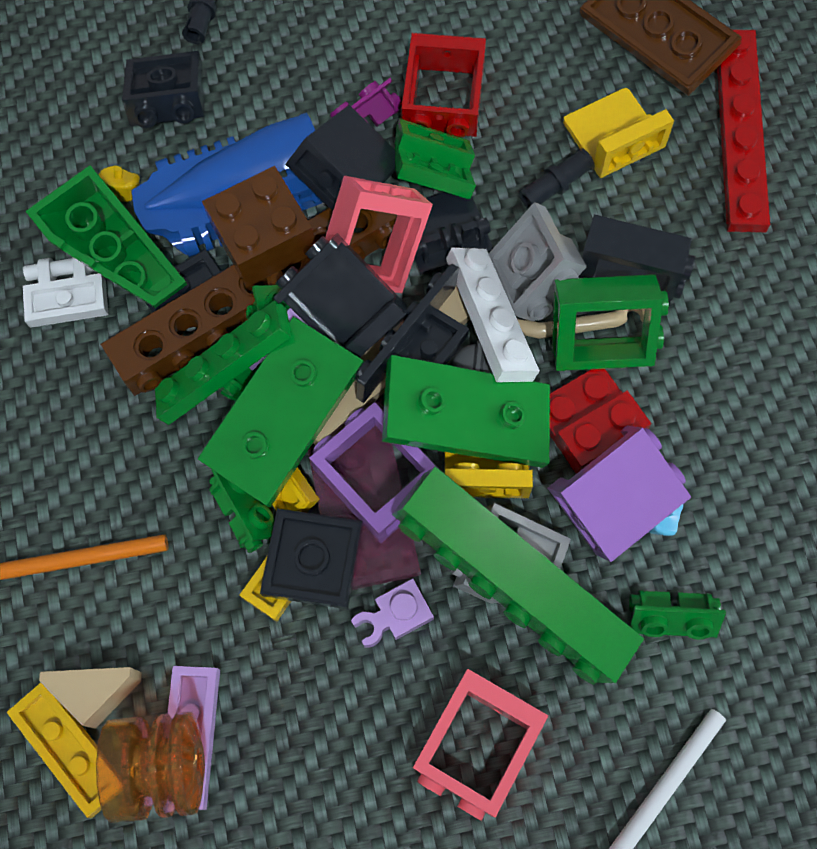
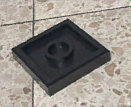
M277 508L260 594L263 597L348 610L363 522Z

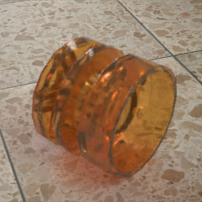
M193 712L176 713L173 719L169 714L157 715L152 723L151 730L144 717L107 720L101 730L96 758L97 790L104 817L110 823L144 820L148 818L153 804L160 818L171 817L175 811L180 816L197 814L203 793L205 757L198 722Z

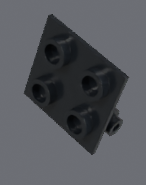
M443 192L426 198L433 205L414 258L420 274L448 266L446 258L451 248L487 249L488 253L491 252L493 245L488 236V233H491L488 219H481L472 196L471 199Z

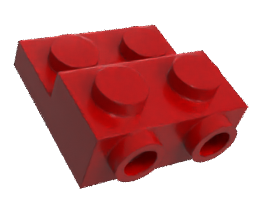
M591 369L550 393V437L576 474L624 437L621 430L627 425L649 429L652 424L627 390L622 393L606 369Z

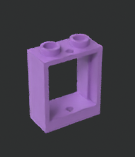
M374 402L366 410L360 408L352 413L345 422L346 427L334 437L329 435L318 442L312 451L313 455L309 459L313 470L352 513L363 522V525L375 538L382 543L399 528L400 521L392 515L420 477L436 465L418 447L392 443L421 474L376 513L364 502L330 464L374 426L383 433L384 411Z

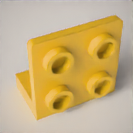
M623 88L564 116L563 120L564 126L579 148H584L592 157L595 165L594 170L599 178H603L665 148L674 123V119L666 109L654 115L646 114L628 88Z
M445 452V475L472 497L529 498L533 488V470H529V465Z

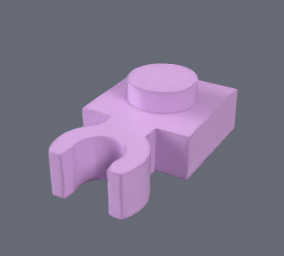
M411 579L375 599L380 611L374 614L371 612H361L354 616L351 621L355 628L363 623H370L374 626L373 634L362 640L364 647L369 648L378 644L382 639L383 632L389 629L395 640L434 620V616L414 579Z

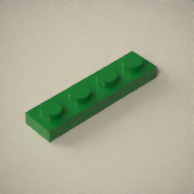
M275 300L262 310L254 312L247 321L232 332L223 335L216 344L201 355L192 358L186 366L170 378L168 377L161 381L155 388L156 418L170 425L290 339L291 331L287 308L281 303L278 304Z

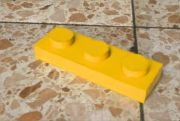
M42 683L37 685L6 712L87 818H93L129 786L83 726Z

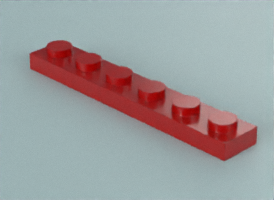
M733 30L741 36V44L717 67L727 232L766 233L770 226L756 30Z

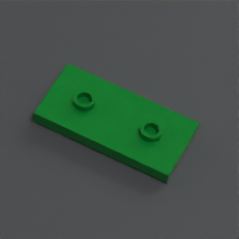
M294 316L289 322L291 338L266 356L198 457L199 461L268 507L272 506L355 381L356 373L364 363L362 359Z
M391 355L387 360L382 442L543 468L549 464L550 384L534 381L496 382L494 375L491 373Z

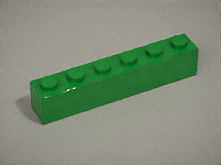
M436 466L420 477L392 515L400 521L398 527L405 535L414 541L420 542L423 540L435 550L433 555L437 561L452 571L459 569L471 579L468 584L476 593L489 600L493 597L505 607L503 613L509 620L522 628L527 626L540 636L538 642L542 647L556 656L564 655L575 664L572 670L586 682L593 685L596 683H616L643 642L644 638Z

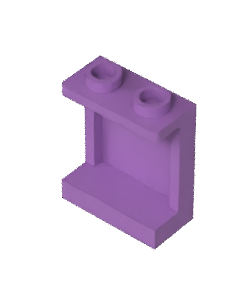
M627 425L621 430L624 437L569 480L560 477L547 488L595 555L609 562L616 559L691 498L683 486L686 482L684 475L673 463H667L659 451L662 448L660 441L647 428L643 429L642 427Z

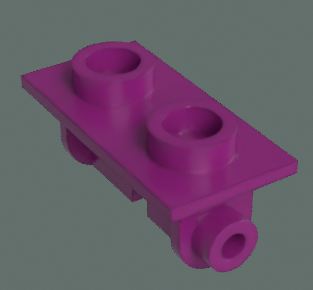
M389 78L381 85L374 81L358 94L361 99L351 107L365 121V118L369 116L378 127L399 112L398 107L402 105V101L396 93L389 94L387 91L388 86L392 82L391 78ZM343 103L338 108H336L329 116L332 118L345 107H347L349 103Z

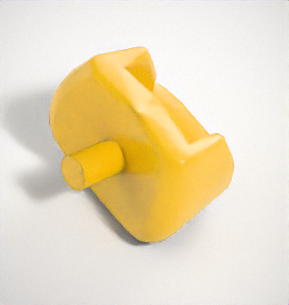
M116 165L106 167L98 174L120 202L133 200L131 190L140 185L138 174L123 170L120 166Z

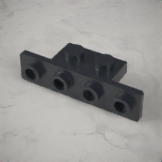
M451 263L443 274L438 272L434 275L428 284L425 297L421 302L415 300L407 309L406 315L403 317L404 323L397 331L392 329L386 334L379 347L380 352L373 361L368 359L361 365L355 376V381L357 382L356 399L365 403L385 378L387 360L391 355L446 365L466 340L469 328L439 310L456 287L459 272L458 266Z

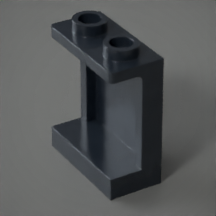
M350 105L307 136L285 164L332 211L334 210L344 176L385 183L396 171L395 149Z
M338 233L330 241L322 236L305 253L310 260L299 271L294 266H291L275 283L280 288L273 297L278 304L284 301L308 326L359 358L404 317L407 311V304Z

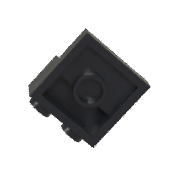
M199 51L126 59L122 102L130 126L138 125L142 128H151L159 122L177 121L179 123H189L195 118L204 117L205 96L202 87V62Z

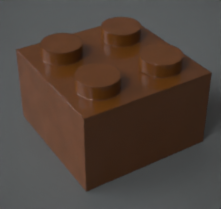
M275 166L202 201L214 232L246 288L307 257L305 253L316 243L312 226Z

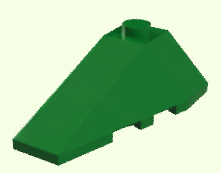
M91 165L25 211L51 244L154 308L187 285L183 277Z

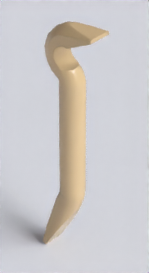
M645 309L615 310L614 312L576 317L575 333L619 327L627 322V313L630 311L637 312L640 315V320L643 322ZM517 319L525 336L537 339L552 337L553 321L538 323Z

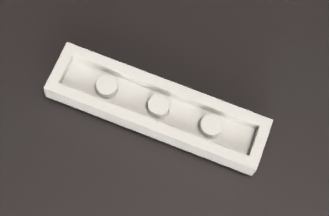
M451 248L446 258L449 266L453 263L459 267L456 285L496 382H533L540 370L487 249Z

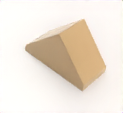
M131 667L40 672L39 681L82 726L96 729L141 682L142 672Z

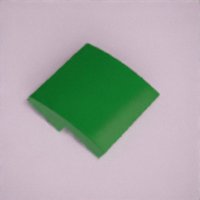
M399 119L395 138L397 178L471 199L476 184L470 171L475 158L470 141Z

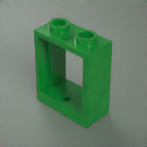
M656 275L576 278L561 281L556 279L554 285L551 341L556 371L655 366L657 349H662L664 344L663 327L660 325L661 316H667L669 307L667 292L661 291ZM645 309L642 337L575 340L577 312Z

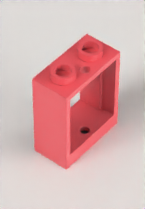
M344 176L325 238L330 241L338 233L350 245L361 208L397 214L381 266H369L395 293H403L433 204L414 188Z
M467 669L413 766L414 770L421 773L417 782L439 796L442 795L445 789L459 796L461 800L457 807L482 821L486 813L495 818L548 715ZM467 695L527 729L490 800L430 765L434 754Z

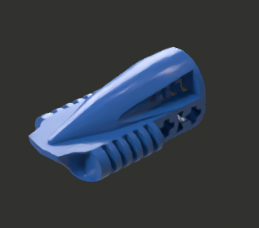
M306 112L296 117L270 124L235 142L233 136L226 138L228 145L222 147L220 140L213 142L215 150L212 151L208 150L207 145L201 146L202 154L197 156L194 149L187 151L189 158L185 160L182 159L181 154L174 155L176 163L173 164L169 163L168 158L155 161L158 171L153 172L148 181L131 190L134 212L145 232L165 237L168 242L183 254L188 255L189 258L200 253L199 245L205 244L207 251L213 250L212 241L218 239L210 224L202 201L273 166L277 168L278 172L286 171L287 176L282 178L301 210L324 203L285 165L303 140L315 131L309 115Z

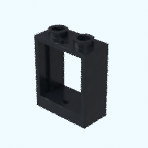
M594 214L582 256L586 268L578 277L656 275L661 291L667 292L670 306L673 297L681 298L685 282L689 280L696 256L689 254L692 238Z

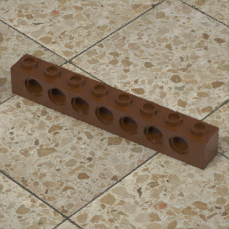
M330 208L308 220L313 228L316 242L322 236L326 237L333 214ZM361 208L355 228H363L365 230L361 233H353L349 246L363 260L375 250L387 248L397 214ZM306 257L291 266L298 267L300 270L310 259ZM234 265L100 345L134 396L141 392L152 391L164 378L182 369L192 358L201 355L216 344L223 335L232 332L247 321L246 308L255 302L254 295L250 294L252 287L276 285V281L291 266L246 288ZM232 307L227 314L216 315L221 308ZM197 327V330L192 335L182 336L186 329ZM162 348V351L157 356L147 357L153 349Z

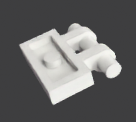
M73 257L53 261L52 258L39 259L37 264L24 266L23 273L26 281L38 280L36 284L23 286L25 322L32 328L108 315L105 278L99 273L91 275V271L94 270ZM74 275L73 278L56 280L57 276Z

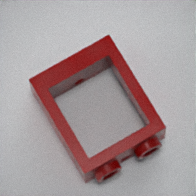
M412 33L401 108L402 119L457 137H477L486 38ZM420 70L473 74L469 109L415 105Z

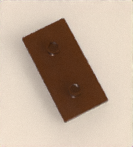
M587 0L580 7V15L687 96L741 44V36L691 0Z

